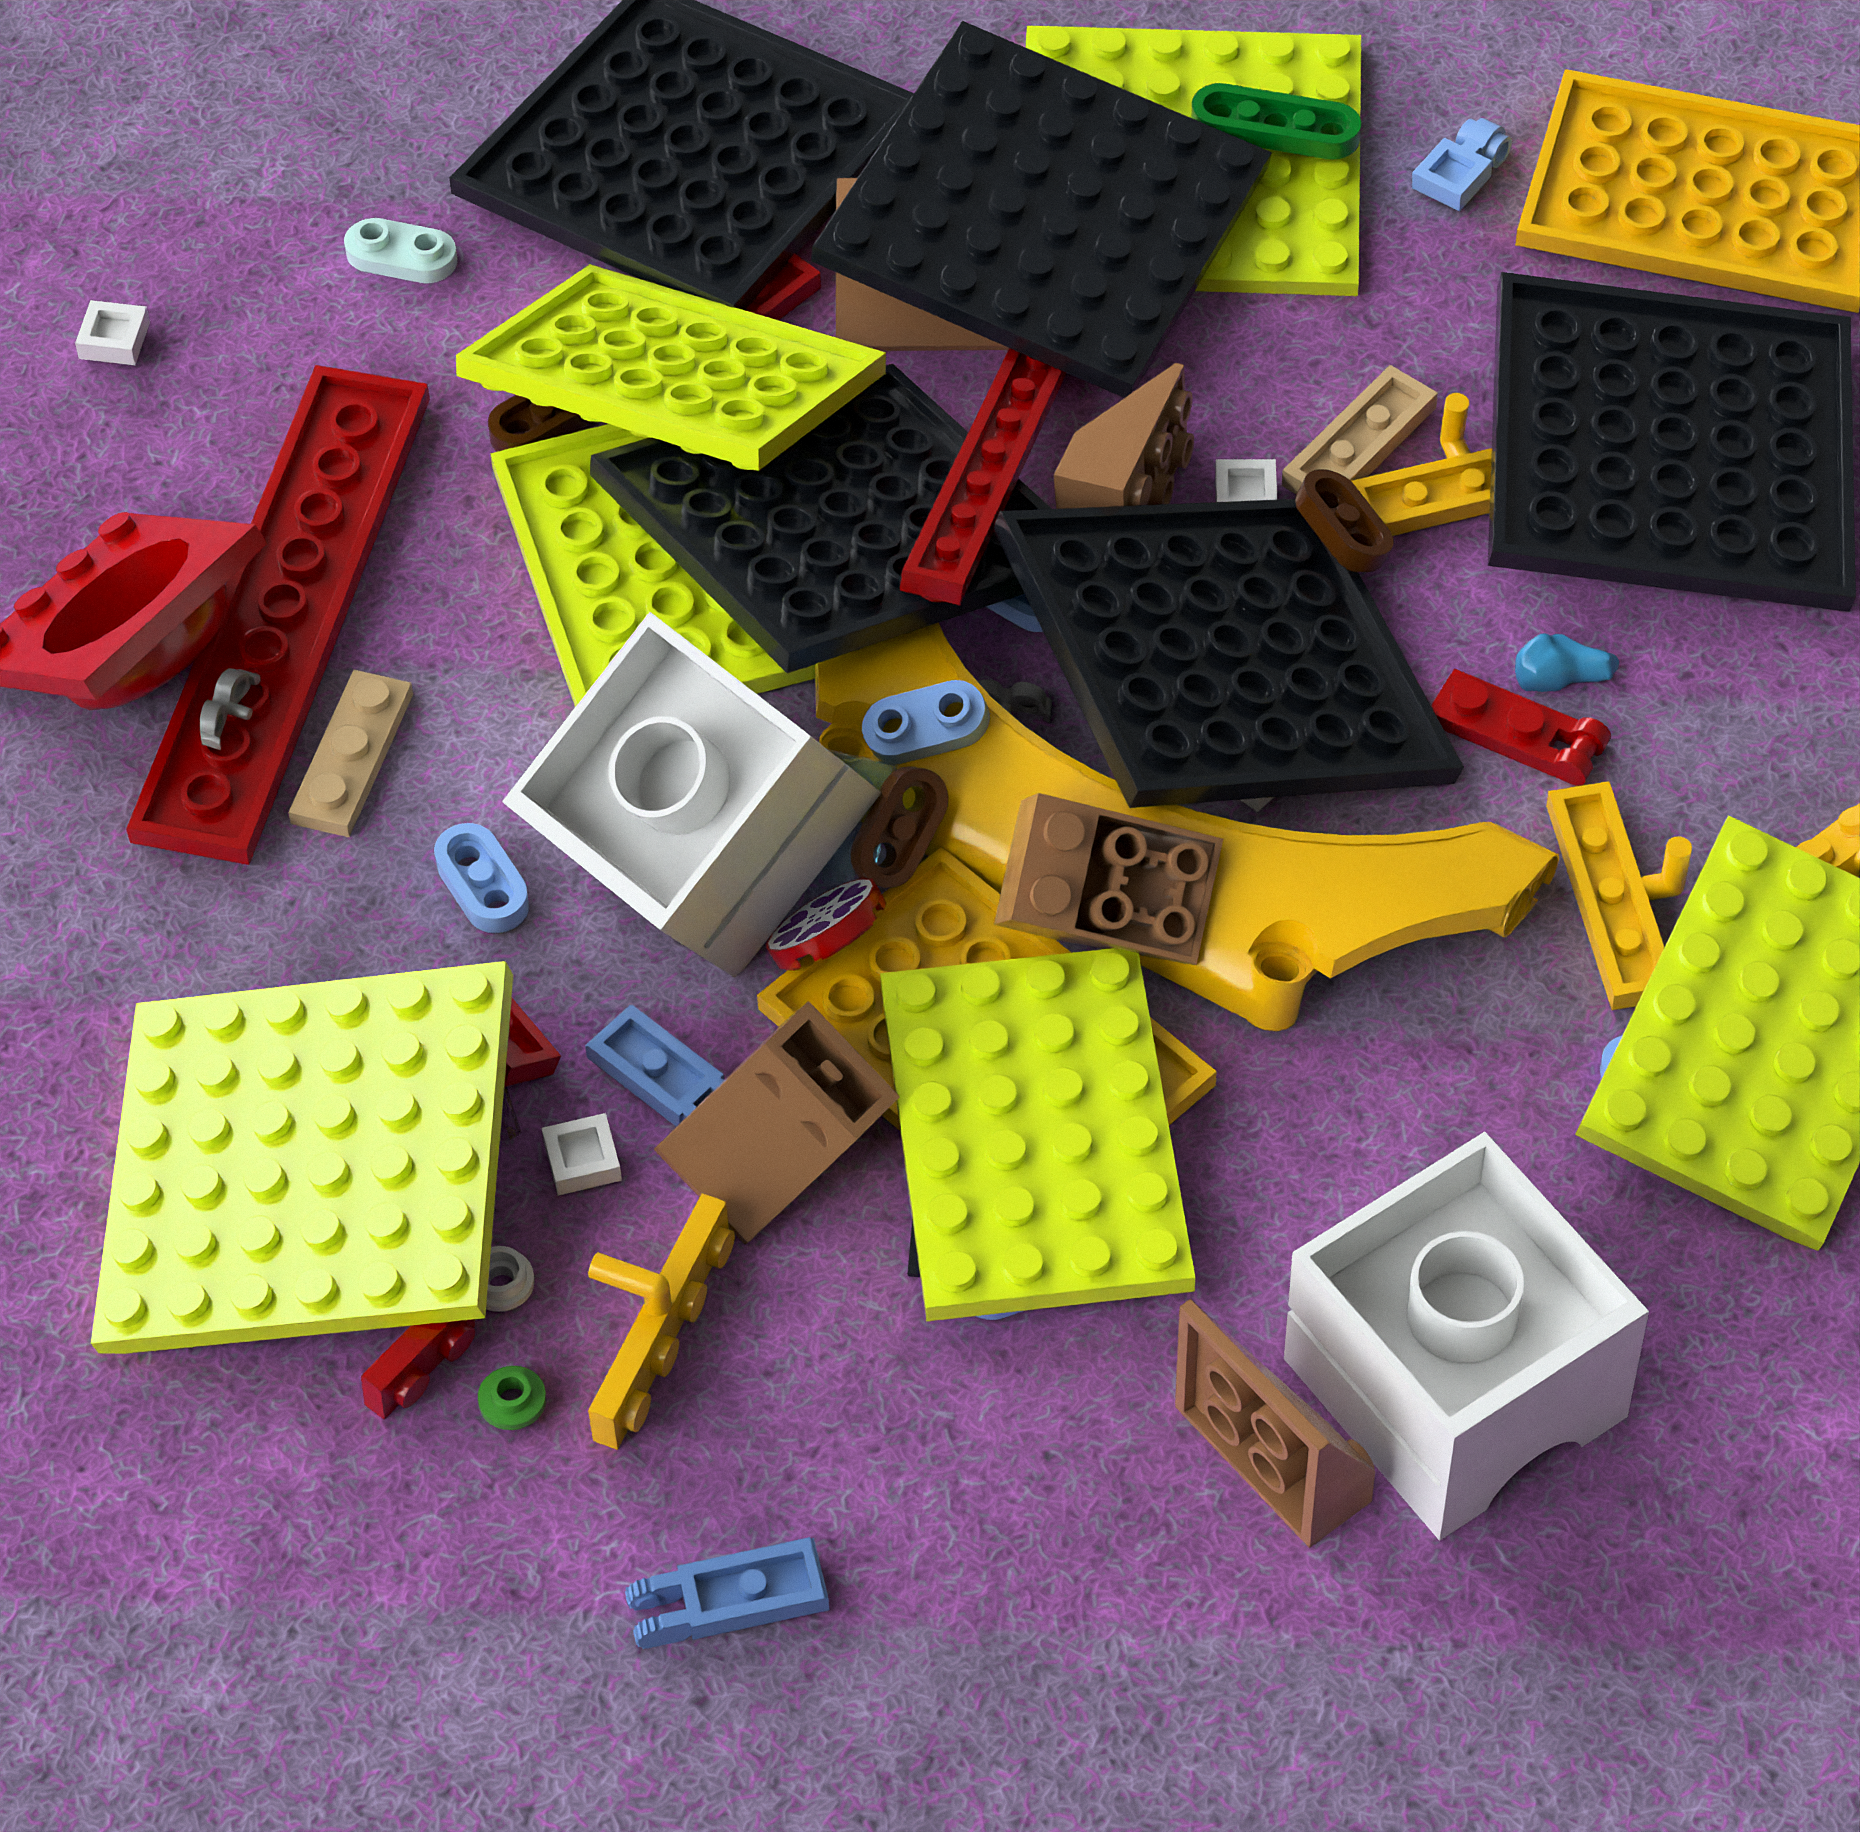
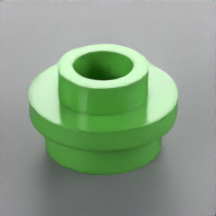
M521 1366L499 1368L490 1373L479 1387L478 1404L480 1412L484 1419L496 1428L503 1430L525 1428L534 1423L545 1409V1386L541 1378L528 1368ZM512 1388L523 1392L519 1398L511 1401L500 1397L504 1391Z

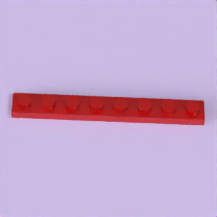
M1011 348L1008 349L902 569L900 591L920 595L924 599L933 602L961 604L993 535L995 522L1000 511H1004L1067 374L1066 372Z

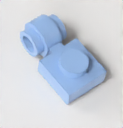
M1471 118L1468 119L1460 128L1455 142L1443 138L1412 172V188L1453 209L1461 211L1489 180L1492 174V167L1498 168L1505 161L1511 149V137L1505 135V129L1502 126L1485 118H1480L1477 121Z

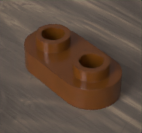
M514 395L498 404L488 417L490 442L496 452L574 433L591 423L582 419L579 414L553 406H539L532 403L530 399ZM520 431H521V432H525V433H522V434H513V433H515V432H520Z
M1326 469L1309 472L1295 497L1296 507L1341 566L1354 572H1373L1380 569L1394 543L1389 528L1348 478Z
M913 766L902 767L891 773L880 789L882 793L873 803L851 847V863L859 878H872L879 887L895 888L906 883L915 873L948 807V791L944 781L938 774L928 769ZM912 787L915 792V801L910 808L906 809L903 804V795L908 788ZM883 843L886 848V857L881 864L877 865L874 861L873 853L875 848Z

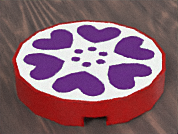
M859 878L843 883L822 893L791 914L774 930L765 945L779 969L798 970L802 966L797 958L810 954L814 961L821 958L824 960L858 939L873 926V922L877 919L873 912L874 907L877 911L884 910L887 902L872 878Z

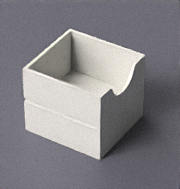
M649 612L502 802L659 930L732 977H736L750 963L882 792L653 613Z
M1483 1132L1292 1253L1288 1306L1292 1310L1287 1314L1284 1360L1348 1435L1366 1450L1373 1464L1440 1541L1486 1511L1493 1498L1505 1483L1523 1466L1541 1453L1565 1442H1577L1583 1447L1628 1417L1649 1311L1488 1134Z

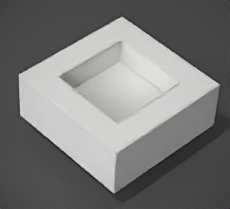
M90 300L75 342L79 359L136 365L150 324L147 307Z
M1216 459V502L1277 500L1276 459Z
M606 1113L542 1128L543 1141L558 1196L622 1181L620 1164Z

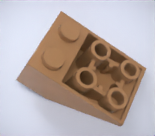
M1173 364L1074 433L1054 473L1056 509L1170 504L1174 490V474L1177 467L1185 469L1188 466L1194 448V435L1187 432V421L1191 412L1193 397L1191 391L1185 390L1183 364Z
M1037 793L1020 802L994 925L1054 940L1103 949L1116 948L1136 952L1141 956L1197 965L1223 839Z
M808 1001L785 1020L675 1127L654 1150L699 1197L703 1193L726 1201L729 1229L734 1231L735 1235L746 1245L844 1153L900 1096Z

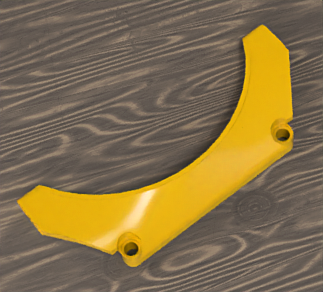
M939 623L815 664L816 718L831 723L820 735L819 743L879 791L888 776L902 767H919L938 774L947 787L948 807L925 854L930 856L942 846L1000 893L1020 802L1037 793L1222 838L1223 842L1197 965L1139 955L1140 963L1147 969L1245 1018L1255 1027L1264 1030L1280 1031L1288 1029L1295 1024L1306 983L1317 971L1331 979L1371 957L1401 945L1426 938L1488 929L1502 937H1507L1535 906L1538 899L1533 896L1542 883L1547 885L1551 883L1558 867L1559 854L1492 822H1479L1444 830L1397 835H1337L1299 832L1248 824L1195 811L1180 805L1129 808L1116 780L1095 771L1061 752L1025 727L995 701L964 667L945 638ZM951 680L968 682L974 685L982 694L989 708V725L984 735L970 746L902 764H890L878 759L864 740L862 734L864 716L874 703L883 698ZM959 702L950 704L945 709L944 716L954 717L958 715L963 709V704ZM894 718L889 720L885 724L883 732L892 733L897 731L902 724V719ZM912 787L908 788L903 795V804L906 809L910 808L915 801V792ZM869 810L862 817L861 822H864Z

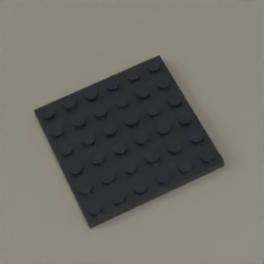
M622 0L449 177L451 194L641 280L712 300L733 308L746 310L766 285L788 264V260L793 254H797L835 212L837 178L859 177L914 93L696 0Z
M962 21L814 243L811 262L1125 398L1137 389L1267 171L1272 152Z
M1501 272L1497 286L1488 566L1850 612L1856 598L1851 317Z
M894 364L886 365V374L759 471L739 469L729 461L706 454L688 453L678 445L655 438H646L591 455L590 476L786 673L807 668L811 665L1025 594L995 532H993L960 605L948 602H933L924 599L920 595L900 591L902 569L968 432ZM1018 478L1004 511L1052 509Z
M1295 499L1000 511L993 530L1129 808L1455 784L1464 766L1359 572L1350 571L1338 563L1296 507Z

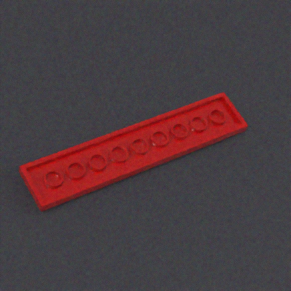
M315 365L251 521V524H256L268 544L226 582V616L211 643L193 663L126 829L130 843L250 865L429 404L428 384ZM232 668L260 675L261 682L258 685L251 684L248 692L237 703L252 708L251 718L246 720L228 714L220 736L221 750L202 745L200 734L202 707L206 700L212 701L215 686L221 674L227 669Z

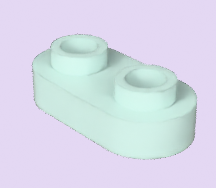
M369 218L355 223L345 234L344 244L347 259L353 267L360 271L419 283H435L450 276L457 266L455 242L450 235L441 230L381 218Z

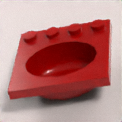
M128 512L113 515L101 524L98 529L99 536L87 547L70 553L56 566L57 573L42 587L31 589L18 598L13 606L15 611L0 623V687L66 696L78 706L88 710L117 708L143 698L184 670L211 643L226 616L227 589L225 583L268 544L256 524Z

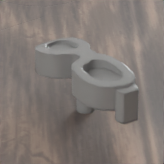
M232 668L227 669L221 674L217 680L212 701L206 700L202 707L200 715L202 745L221 750L220 736L228 714L246 720L251 718L252 708L237 703L248 692L251 684L258 685L261 682L260 675Z
M984 679L978 681L986 692L1010 714L1011 711L1043 716V720L1050 723L1052 700L1046 697L1045 692L1037 685L1029 682H1018L1007 689L1003 688L995 680Z

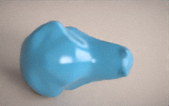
M1542 633L1535 636L1520 649L1515 659L1516 679L1520 687L1525 691H1559L1572 683L1610 680L1619 667V659L1616 655L1582 645L1563 634L1549 635Z

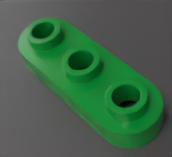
M1225 83L1204 86L1195 93L1192 99V119L1264 149L1334 160L1351 155L1360 144L1361 118L1352 107L1343 103Z

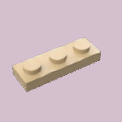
M1389 365L1282 470L1281 486L1297 494L1306 475L1318 469L1337 472L1350 481L1368 477L1436 409L1438 392Z
M353 670L288 812L291 824L350 837L413 696L411 682Z

